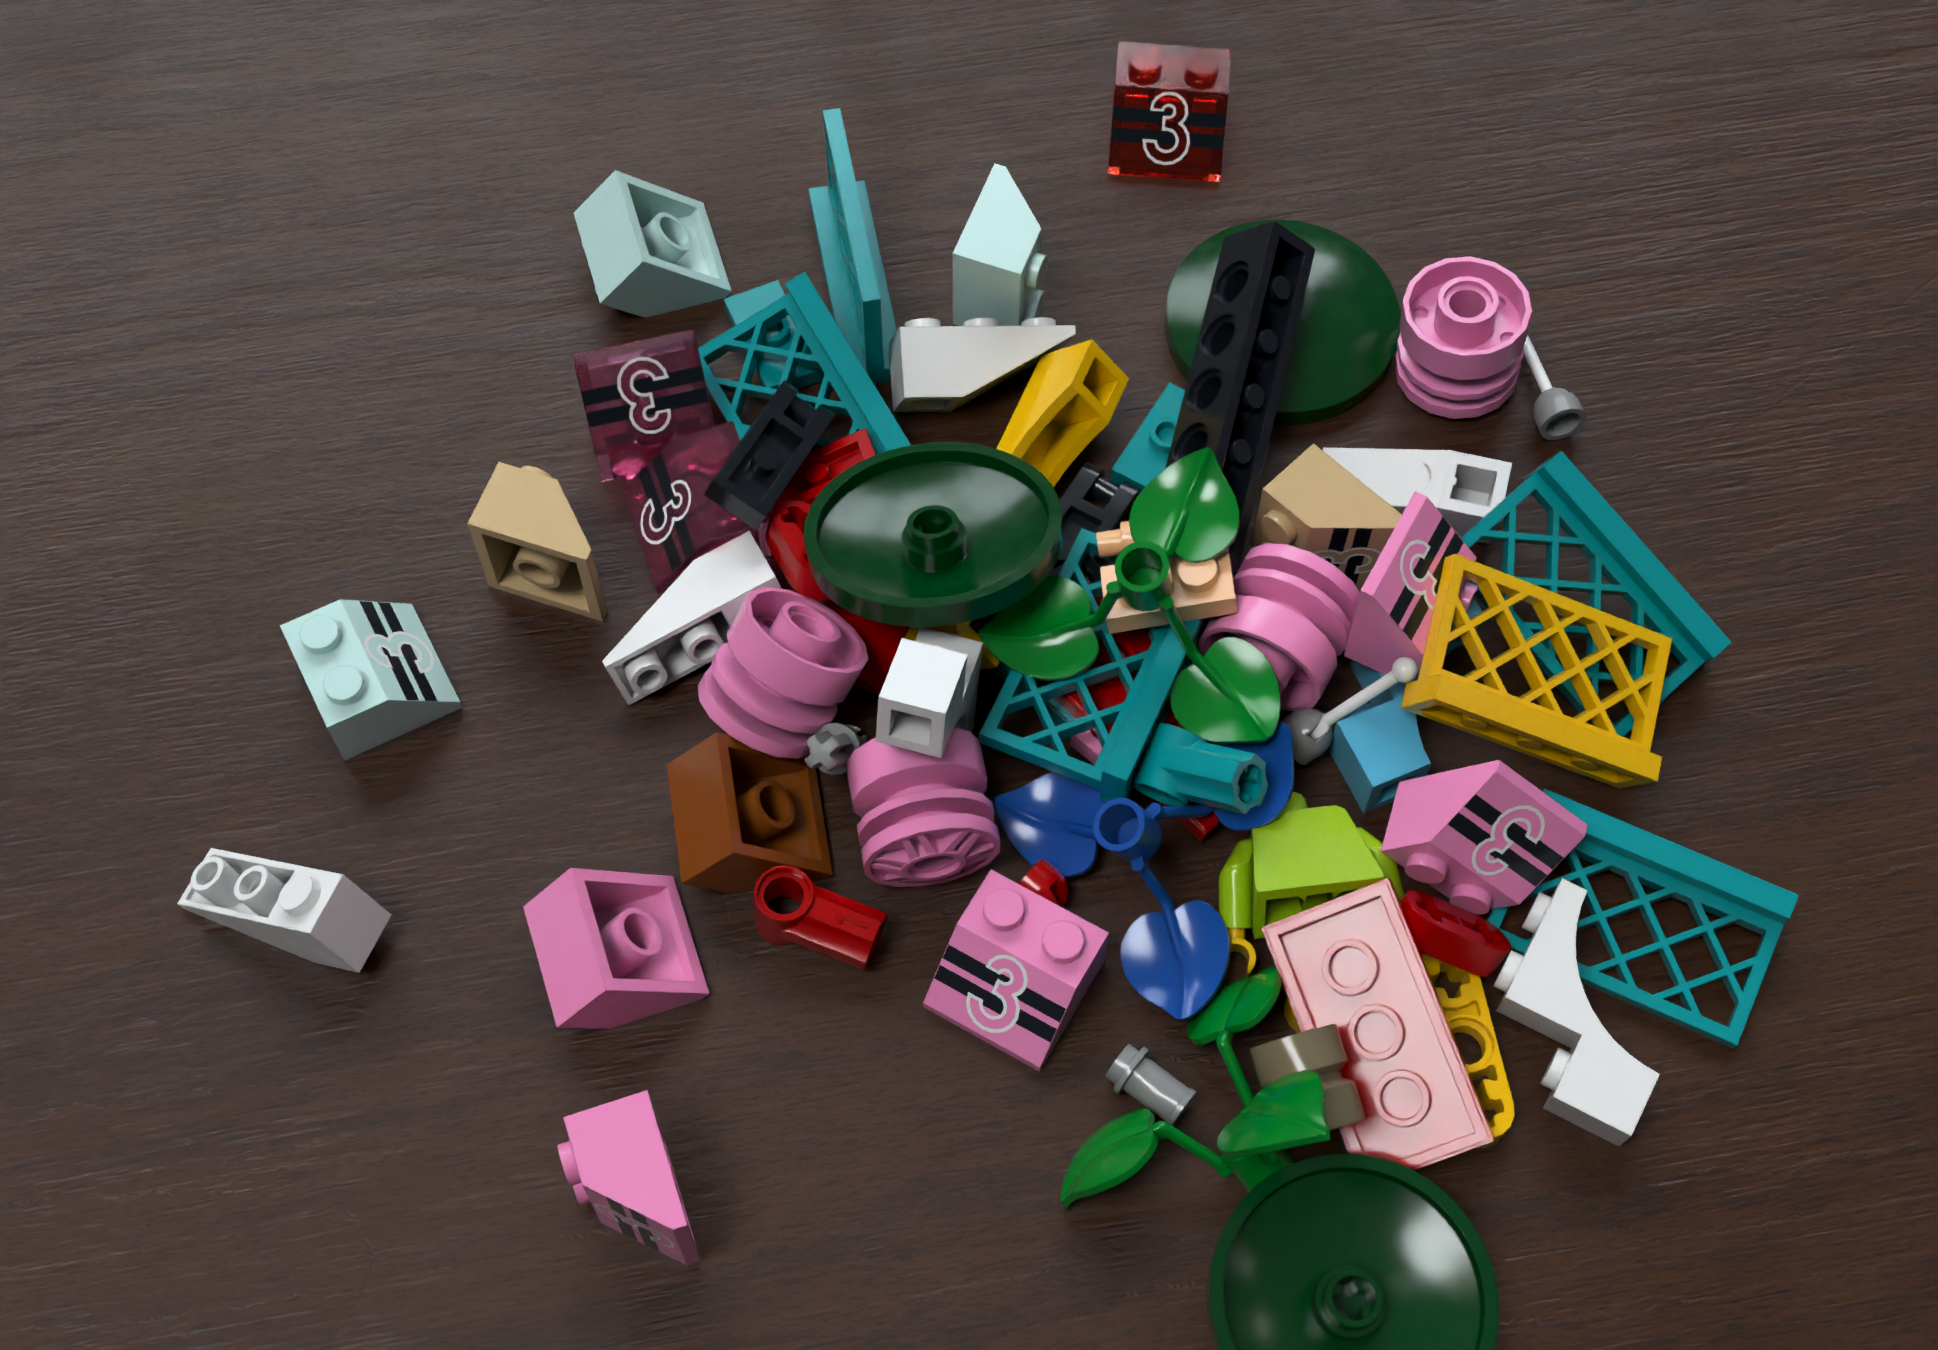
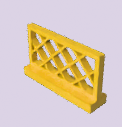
M1453 554L1444 559L1419 677L1416 681L1406 683L1401 709L1616 788L1657 782L1662 756L1651 753L1650 750L1672 638L1458 554ZM1462 577L1478 584L1489 606L1488 609L1472 618H1469L1458 597ZM1501 593H1504L1509 596L1504 599ZM1520 600L1532 604L1544 628L1526 640L1509 609L1510 606ZM1556 614L1563 616V618L1558 619ZM1494 616L1510 649L1491 660L1474 627ZM1575 621L1586 625L1598 649L1579 660L1563 629ZM1610 635H1612V636H1614V637H1617V638L1614 639V640H1612V638H1611ZM1460 636L1476 667L1475 670L1464 676L1442 669L1448 642ZM1549 637L1564 670L1545 680L1530 648ZM1629 642L1648 649L1643 675L1635 680L1632 679L1617 650ZM1514 657L1531 690L1519 697L1508 694L1496 671L1497 667ZM1603 659L1618 690L1600 701L1584 669ZM1481 678L1484 684L1476 682L1475 680ZM1569 678L1585 708L1583 712L1573 718L1562 713L1551 691L1552 688ZM1537 699L1539 705L1532 703L1531 701ZM1622 699L1634 719L1630 739L1617 735L1605 711ZM1591 719L1593 725L1588 724V723H1585V722H1587L1588 720Z

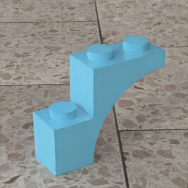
M1475 598L1467 613L1469 618L1483 612ZM1460 636L1451 641L1445 656L1464 646ZM1354 660L1350 662V667L1363 689L1384 676V674ZM1397 682L1371 699L1370 703H1365L1336 723L1333 739L1328 749L1363 814L1394 802L1400 781L1426 776L1431 766L1419 735L1416 714L1401 709L1406 686L1402 682Z

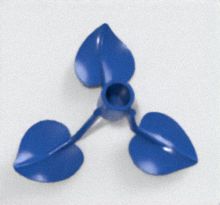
M1278 722L1273 737L1263 743L1215 744L1255 753L1266 762L1265 773L1269 784L1261 805L1250 808L1246 815L1204 804L1161 806L1158 803H1152L1145 810L1128 798H1114L1103 802L1100 801L1099 789L1055 772L1047 773L1021 788L1001 794L994 800L999 819L1007 837L1022 857L1032 866L1039 860L1045 859L1058 869L1065 878L1085 874L1095 864L1098 855V843L1121 860L1131 863L1132 869L1139 873L1158 900L1163 913H1146L1130 925L1121 943L1120 957L1122 968L1131 986L1142 997L1164 1009L1179 1021L1191 1019L1214 998L1227 973L1231 944L1227 926L1222 916L1214 907L1204 901L1194 900L1175 909L1171 897L1149 867L1148 859L1157 852L1162 840V830L1159 822L1162 819L1205 817L1213 810L1217 819L1225 827L1234 831H1252L1253 828L1267 826L1275 821L1286 809L1294 787L1293 732L1286 723Z

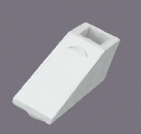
M1048 317L1026 319L1020 323L1021 326H999L998 320L994 318L970 319L965 321L963 326H941L940 320L933 318H919L907 321L905 327H899L888 343L893 412H951L1037 364L1041 355L1062 349L1076 334L1075 325H1056V320Z
M1323 447V451L1401 514H1403L1415 491L1427 496L1460 537L1505 498L1512 467L1510 462L1452 450ZM1499 522L1496 525H1494L1490 530L1496 531ZM1478 540V541H1477V542H1482V543H1487V544H1491V543H1492V541H1486V540Z
M750 530L693 560L604 658L602 662L628 705L710 663L722 644L728 643L727 632L752 590L765 587L782 589Z
M210 848L204 860L196 867L188 887L177 903L185 910L314 963L360 973L391 917L387 910L343 874Z

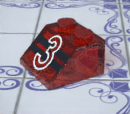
M1118 41L1108 174L1220 182L1229 95L1231 49Z

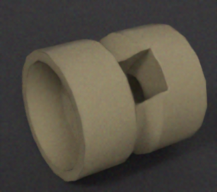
M1336 1023L1286 1036L1249 1050L1261 1088L1294 1072L1303 1070L1315 1071L1323 1080L1326 1089L1325 1112L1329 1130L1367 1119L1355 1081L1342 1078L1340 1072L1348 1062Z

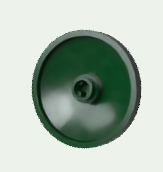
M1273 220L1253 221L1236 225L1211 236L1198 245L1185 258L1176 271L1167 296L1164 323L1165 336L1172 359L1186 381H1188L1224 237ZM1275 220L1316 250L1274 424L1301 425L1315 423L1338 416L1354 408L1375 391L1383 381L1394 358L1400 334L1399 304L1391 282L1383 269L1366 251L1354 242L1336 232L1314 224L1292 220Z
M936 442L917 444L889 450L865 459L839 474L824 487L810 506L804 524V544L809 570L822 592L837 605L853 614L880 623L907 627H937L965 623L994 614L1015 604L1035 590L1047 578L1059 558L1063 543L1061 504L1056 491L1047 478L1035 467L1012 454L969 443Z
M1350 1153L1326 1154L1303 1159L1274 1172L1256 1185L1233 1211L1218 1237L1208 1268L1206 1309L1209 1329L1216 1350H1494L1499 1324V1297L1496 1278L1488 1252L1472 1222L1462 1209L1429 1179L1412 1169L1380 1157Z

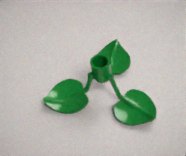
M1209 447L1195 451L1175 461L1154 477L1139 493L1133 503L1129 518L1130 532L1135 543L1126 546L1117 556L1115 561L1117 581L1109 582L1106 585L1107 593L1095 613L1091 614L1089 596L1079 584L1062 576H1047L1035 590L1015 604L997 612L979 630V637L983 645L1006 667L1033 679L1062 681L1081 674L1096 661L1099 654V644L1092 627L1104 623L1117 599L1123 598L1130 607L1139 611H1152L1160 608L1164 612L1187 657L1194 664L1178 673L1170 691L1172 712L1176 721L1183 729L1213 744L1263 743L1273 737L1279 722L1281 711L1279 686L1272 666L1265 655L1257 647L1245 640L1236 637H1224L1216 641L1203 657L1195 646L1171 598L1173 579L1169 563L1174 555L1190 563H1200L1215 559L1231 546L1238 533L1240 514L1236 497L1221 471L1214 452Z
M1275 965L1269 966L1255 975L1236 980L1219 989L1208 1005L1189 1019L1186 1034L1194 1045H1204L1216 1039L1219 1052L1244 1105V1109L1240 1111L1239 1115L1233 1118L1218 1136L1217 1146L1222 1154L1219 1156L1166 1121L1154 1123L1155 1117L1148 1108L1128 1112L1096 1130L1074 1155L1067 1168L1061 1188L1060 1200L1066 1210H1068L1069 1205L1073 1201L1101 1193L1132 1177L1151 1158L1160 1139L1173 1141L1211 1165L1221 1178H1226L1234 1173L1248 1193L1274 1172L1295 1163L1286 1149L1330 1141V1130L1325 1112L1326 1089L1323 1080L1315 1071L1303 1070L1281 1077L1265 1086L1254 1097L1232 1049L1234 1033L1254 1027L1267 1015L1276 1002L1281 989L1282 978Z

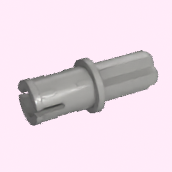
M841 723L826 724L805 742L809 747L810 755L804 761L812 770L819 768L822 772L831 775L844 774L847 772L846 761L854 750L867 743L868 739L866 735L859 737L856 734L861 730L858 726Z

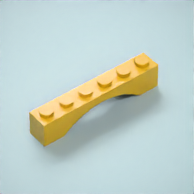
M1092 339L1041 355L996 449L1012 454L1035 467L1047 478L1054 488L1063 473L1083 449L1109 424L1129 378ZM997 612L965 623L923 628L955 634L981 642L979 630ZM910 627L904 639L915 641L920 627ZM983 645L980 670L997 667L1000 661Z

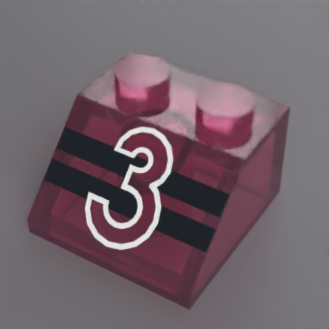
M694 329L572 355L602 482L617 478L623 480L639 477L638 473L646 465H648L649 471L655 470L651 460L660 452L666 468L676 465L682 467L693 466L705 459L720 456L715 423Z
M733 421L674 438L622 488L657 594L665 592L693 560L749 530L765 559H774L765 540L769 523L768 514L758 529L755 530L703 495L740 442Z

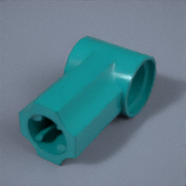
M1164 723L1156 725L1132 782V786L1137 791L1166 805L1187 806L1189 801L1245 815L1250 808L1261 805L1269 784L1265 773L1266 762L1255 753L1210 744L1205 739L1188 730Z

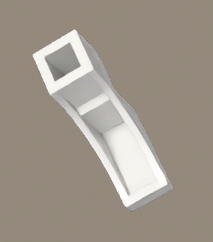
M923 627L919 628L915 641L902 638L879 695L875 742L942 758L954 727L968 730L972 733L983 642Z
M1562 878L1551 897L1542 892L1538 893L1523 923L1522 928L1533 933L1523 955L1512 950L1510 951L1493 987L1505 992L1496 1011L1571 1048L1567 1052L1558 1047L1543 1075L1540 1084L1551 1089L1543 1109L1620 1146L1632 1136L1660 1074L1643 1065L1625 1051L1603 1027L1594 1013L1584 992L1576 959L1577 922L1588 890Z

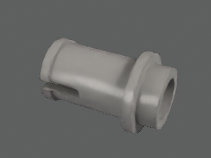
M1128 1044L1116 1058L1105 1077L1115 1084L1113 1091L1119 1095L1124 1090L1163 1120L1174 1126L1192 1102L1197 1091L1193 1088H1188L1148 1058L1150 1050L1145 1046L1139 1051L1131 1044Z

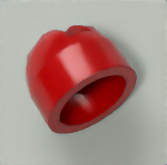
M1045 859L1039 860L1019 883V885L1058 906H1063L1068 901L1069 890L1066 878Z

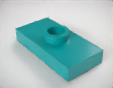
M776 280L725 298V312L734 327L785 296L779 281ZM790 316L785 317L767 329L763 346L790 350L796 331V326ZM805 342L802 353L813 355ZM759 357L754 372L760 385L778 389L786 362ZM798 365L792 386L800 389L822 381V369Z
M1169 382L1112 467L1111 481L1119 485L1126 481L1143 490L1154 477L1166 468L1185 393L1184 389Z

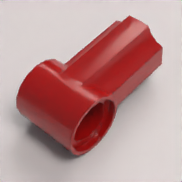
M787 865L775 866L762 873L756 881L754 889V922L762 938L772 944L782 946L796 943L853 967L866 970L879 944L887 921V913L812 884L807 874L796 867ZM786 897L798 902L800 907L792 913L779 914L769 909L767 905L776 898Z

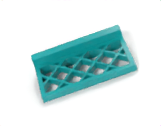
M840 108L823 110L828 186L808 188L832 317L873 384L891 382L888 343L897 329L864 180H855Z
M805 272L785 283L789 291L788 294L688 354L695 367H702L703 382L739 442L751 427V425L743 424L740 419L747 396L770 400L777 390L751 384L758 358L762 357L786 362L779 386L784 380L792 385L798 365L822 369L824 377L818 397L799 393L796 396L815 409L822 405L830 412L850 415L853 422L849 435L865 428L877 454L911 446ZM790 316L796 326L790 350L763 346L767 329L785 317ZM805 342L813 355L802 353ZM728 352L746 354L738 382L715 377L708 364ZM833 388L841 401L830 400ZM724 391L735 393L732 404ZM818 439L810 452L833 442Z
M1562 451L1538 466L1517 488L1460 537L1469 548L1478 540L1503 542L1502 572L1514 576L1515 543L1546 545L1545 579L1516 578L1557 593V590L1588 593V606L1601 610V594L1621 595L1631 606V623L1644 627L1645 622L1652 631L1672 638L1670 651L1680 661V664L1664 678L1660 703L1705 661L1714 659L1731 643L1729 638ZM1529 494L1547 512V535L1516 532V506ZM1504 517L1503 531L1490 530ZM1561 527L1569 537L1559 536V528ZM1559 546L1579 548L1589 559V582L1558 580ZM1602 575L1610 584H1602ZM1469 580L1470 583H1473L1478 586L1477 583ZM1478 588L1476 597L1488 609L1489 606L1480 588ZM1501 593L1504 599L1509 596L1504 593ZM1513 605L1509 607L1525 640L1534 635L1533 632L1537 633L1544 629L1541 623L1523 622L1513 611ZM1568 625L1563 628L1566 635L1587 637L1586 656L1598 650L1587 627ZM1549 637L1543 640V643L1540 642L1530 648L1539 668L1548 678L1564 670V667L1555 658V649ZM1630 643L1629 673L1632 679L1635 680L1643 675V647ZM1599 661L1586 668L1585 672L1597 695L1598 682L1615 683L1610 673L1599 672ZM1570 678L1556 686L1579 713L1585 710ZM1628 709L1615 723L1611 721L1617 735L1625 736L1632 729L1634 719ZM1591 719L1587 721L1589 724L1593 725Z
M1081 528L1058 576L1076 582L1086 591L1091 602V614H1093L1098 609L1095 598L1103 596L1102 582L1098 581L1088 585L1080 567L1088 552L1099 556L1096 533ZM1118 555L1107 556L1102 558L1113 561V564L1115 565V561ZM1211 617L1183 621L1197 649L1198 641ZM1104 621L1103 624L1092 627V630L1097 640H1102L1112 663L1083 672L1073 678L1057 681L1037 688L1033 678L1011 670L979 733V741L981 744L1099 789L1100 801L1107 802L1114 798H1130L1134 789L1132 782L1157 724L1165 722L1171 709L1170 691L1176 677L1181 670L1189 667L1192 662L1187 657L1170 624L1161 625L1159 628L1157 626L1145 628L1151 640L1149 650L1123 659L1112 637L1116 633L1109 634L1107 623ZM1139 669L1133 681L1130 672ZM1119 676L1127 693L1124 703L1098 711L1087 687ZM1024 683L1027 692L1017 695ZM1076 691L1087 715L1054 726L1044 701ZM1033 705L1044 728L1043 731L1023 738L1001 730L1008 714ZM1114 722L1112 729L1108 734L1105 728V724ZM1094 729L1102 750L1093 766L1068 756L1061 740ZM1051 744L1053 750L1045 747V745Z
M1544 788L1543 792L1588 826L1585 837L1565 857L1572 873L1539 884L1523 901L1532 898L1535 901L1539 892L1545 894L1555 890L1562 878L1571 883L1576 882L1579 887L1588 890L1584 900L1591 916L1578 920L1577 931L1596 925L1611 959L1591 967L1577 962L1582 984L1727 1047L1735 1048L1739 1043L1782 928L1790 919L1799 895ZM1579 858L1591 862L1594 865L1583 868L1579 861ZM1610 870L1625 877L1635 900L1602 911L1588 877ZM1641 884L1657 891L1646 895ZM1669 897L1681 900L1688 904L1698 927L1666 938L1650 904ZM1508 907L1492 909L1487 921L1496 926L1506 936L1512 951L1523 955L1531 938L1525 940L1500 929ZM1639 909L1654 943L1622 955L1607 920ZM1705 911L1721 918L1710 922ZM1737 924L1761 934L1762 936L1753 958L1730 966L1714 931ZM1703 936L1718 971L1686 982L1670 947ZM1659 952L1675 987L1653 995L1637 988L1627 963ZM1615 968L1620 980L1603 972ZM1748 970L1742 988H1740L1735 974ZM1723 979L1735 1005L1727 1026L1702 1016L1690 991ZM1679 995L1684 1008L1667 1001V999Z

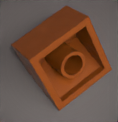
M716 732L666 764L682 884L737 894L754 891L756 881L762 873L775 866L787 865L796 867L806 873L811 882L825 880L833 875L816 769L812 770L806 765L804 759L808 756L799 759L775 757L752 749L729 735Z

